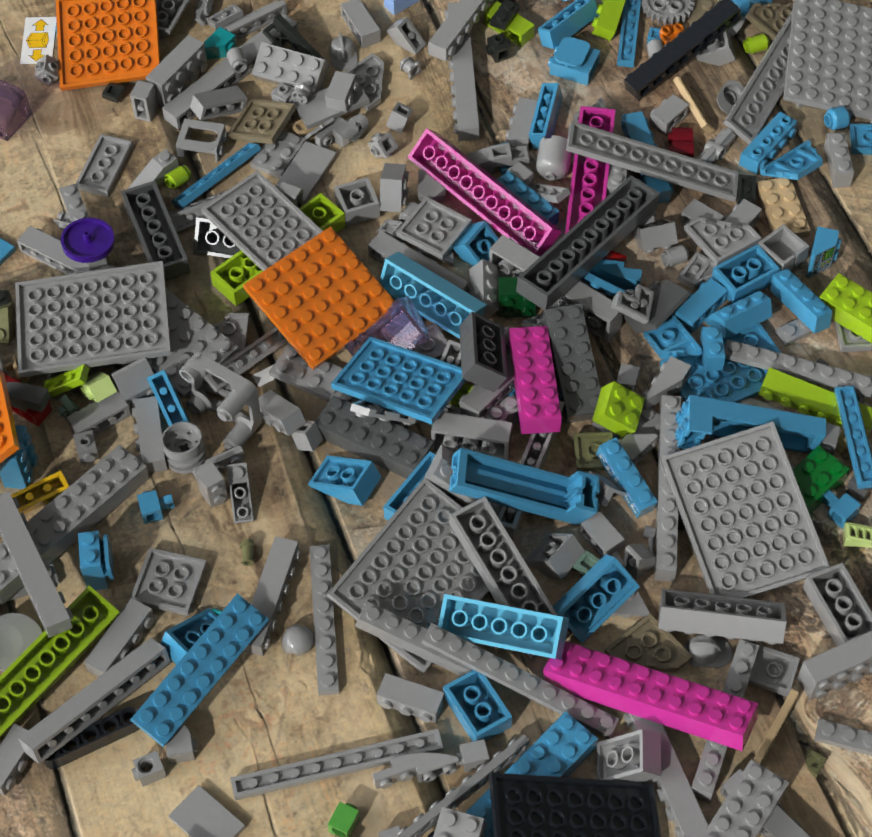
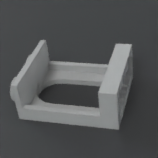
M184 119L176 142L177 155L185 157L187 150L210 153L215 155V161L218 162L220 155H223L224 142L228 140L225 124ZM193 128L214 131L218 134V138L213 142L190 140Z

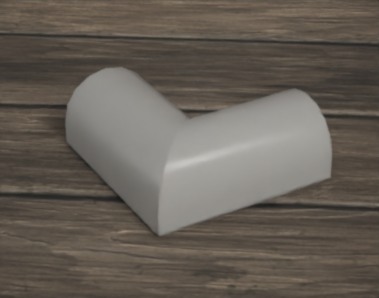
M640 284L636 286L633 297L618 291L612 300L611 308L642 324H646L650 318L654 291Z

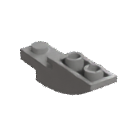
M509 143L490 146L466 155L488 173L494 172L495 167L512 166L518 161L522 164L529 163L527 146L510 147Z
M413 753L390 759V768L372 774L373 783L376 789H386L391 787L393 783L409 781L413 776H417L419 783L423 781L431 782L437 776L443 774L451 775L459 769V759L456 756L441 753Z

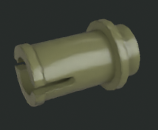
M244 539L240 544L242 549L241 564L244 566L254 564L256 544L252 539Z

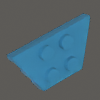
M807 140L760 168V174L763 176L799 180L822 166L823 159L817 154V150L811 147V142Z
M673 313L658 329L643 332L644 338L660 359H669L671 356L678 358L702 354L701 347Z

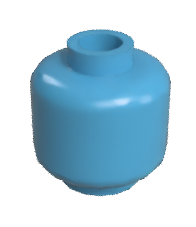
M844 106L830 108L824 115L826 127L833 131L848 127L851 120V113Z

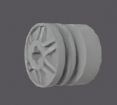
M179 422L169 426L163 432L161 437L162 447L167 465L172 471L180 474L193 473V468L205 463L204 460L207 458L201 431L196 425L189 422Z

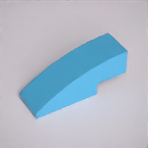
M602 259L589 271L625 290H635L636 286L641 283L642 269L624 268V262Z

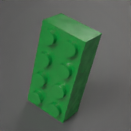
M817 446L792 470L809 515L822 504V501L825 499L824 495L829 490L831 492L836 491L846 481L849 472L848 467L821 446Z

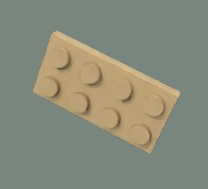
M775 178L757 181L756 191L771 231H775L784 224L798 237L810 235L811 230L792 180Z

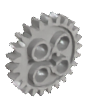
M641 0V9H643V13H647V18L652 17L651 21L657 20V24L661 21L664 25L667 22L673 24V22L679 23L680 20L685 22L686 18H690V14H692L695 7V0Z

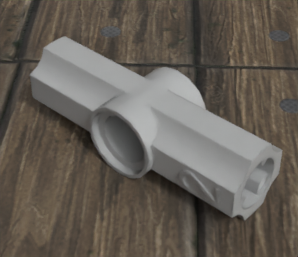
M729 128L722 129L713 140L710 139L706 143L703 152L696 159L714 164L716 160L720 161L726 149L735 140L736 135L733 133V130Z

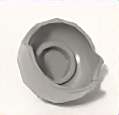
M292 625L283 634L281 646L287 654L292 653L300 656L310 651L314 644V635L306 626Z

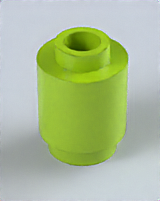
M763 33L748 37L743 41V47L747 54L767 50L770 45L768 36H765Z
M185 165L178 166L165 174L164 182L168 188L175 190L189 181L191 172Z

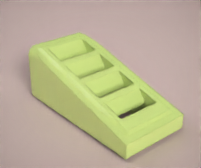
M845 522L843 527V546L872 548V527Z

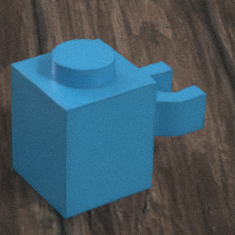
M156 490L145 491L137 495L144 524L163 520L161 510L175 508L171 494L158 499Z
M830 490L824 495L825 499L822 503L830 507L828 518L842 529L845 522H851L858 515L861 504L856 498L845 493L838 499Z

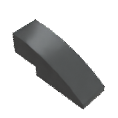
M6 382L12 407L27 411L29 408L42 413L51 398L48 389L25 383Z

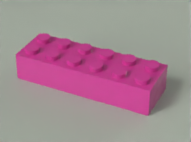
M547 326L509 328L508 344L521 434L560 432L562 417Z

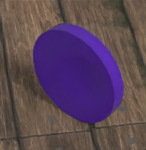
M82 218L70 223L64 229L61 235V245L63 252L70 259L81 263H92L110 254L115 245L113 229L105 221L97 218Z

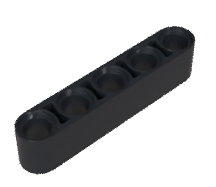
M127 707L92 723L53 754H56L54 758L45 759L43 761L45 766L49 769H57L135 733L140 728L133 722L126 721L132 718L137 710L133 707ZM110 727H116L113 731H107ZM90 736H96L93 740H87ZM76 745L74 749L68 750L69 746Z

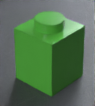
M339 802L328 823L329 832L339 837H351L360 819L357 807L350 803L344 804Z

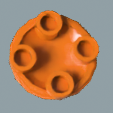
M675 23V25L667 24L662 26L660 30L662 42L666 45L675 39L680 32L685 31L683 25Z

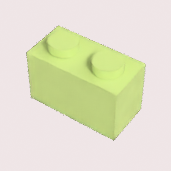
M100 371L88 376L86 383L79 388L84 398L87 397L96 403L117 392L109 375Z

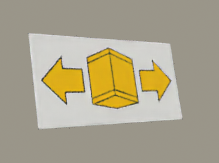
M56 17L25 18L20 64H37L46 54L53 57Z

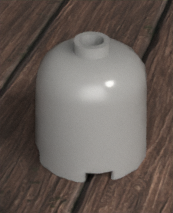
M552 135L551 138L545 139L543 137L540 140L536 160V170L539 175L550 181L559 180L566 176L573 156L572 152L566 151L568 139Z

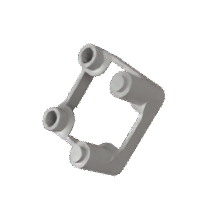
M196 352L179 370L181 377L192 385L190 399L186 402V405L196 415H201L204 411H214L218 413L217 415L221 420L234 422L236 425L223 439V446L226 450L238 445L243 447L262 424L257 388L246 378L206 356L201 361L197 360L201 354ZM205 371L230 385L231 392L223 402L215 398L211 402L209 401V395L201 387L202 378L206 376ZM245 405L249 408L250 417L240 412Z

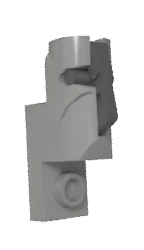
M357 114L347 121L338 117L315 135L316 145L325 148L334 141L339 146L344 147L351 141L357 142L369 129V121L362 114Z

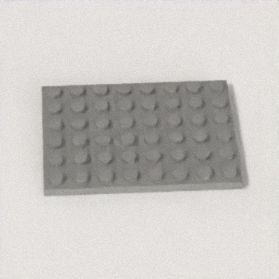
M838 0L793 1L783 100L824 110L844 106L850 111L851 116L872 120V8Z
M163 261L15 283L18 374L20 378L75 370L83 364L87 367L136 361L140 358L149 359L172 355Z
M774 422L660 458L709 594L746 599L804 580L806 576L830 567Z
M424 477L330 590L327 597L356 620L368 601L426 629L429 628L431 623L438 626L444 594L481 601L489 589L448 523L450 514L462 509V507ZM381 639L422 673L432 663Z

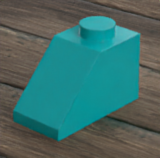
M221 27L203 42L205 44L207 60L227 57V52L231 48L237 47L236 35Z

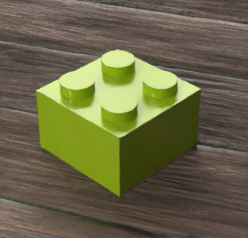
M613 381L601 387L592 421L621 437L636 432L645 398Z

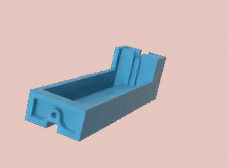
M690 395L686 402H683L680 411H677L675 422L678 423L675 440H678L677 448L682 449L701 445V439L703 440L705 436L723 438L770 422H774L782 445L787 450L811 453L826 437V418Z
M460 448L452 456L451 469L453 474L450 476V492L476 499L486 497L488 502L575 525H580L598 512L599 502L596 495L600 492L599 476L578 470L570 477L464 448Z

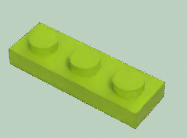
M83 364L75 370L67 371L45 381L43 388L49 390L51 398L56 397L61 393L85 384L90 368Z

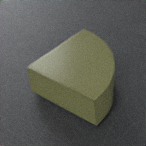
M808 748L805 756L807 769L817 778L828 758Z

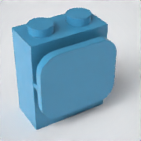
M565 37L561 40L559 46L556 45L554 56L549 59L550 75L588 86L599 64L600 50L590 48V44L586 41Z
M99 531L78 533L80 569L86 586L90 585L95 591L108 589L107 576H109L110 580L114 579L113 553L108 534H103L102 540Z

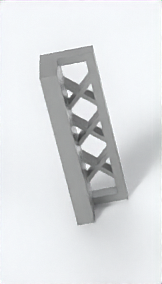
M276 0L222 28L236 35L237 41L272 23L277 14L280 13L287 16L286 3L283 0L279 2Z
M226 191L186 205L184 208L168 212L176 232L196 225V218L204 215L201 208Z

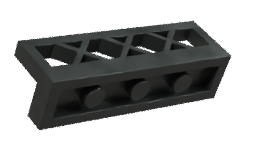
M280 13L274 17L273 23L262 32L275 46L284 48L281 45V41H287L291 44V48L286 49L324 59ZM275 28L279 32V36H272L269 31Z

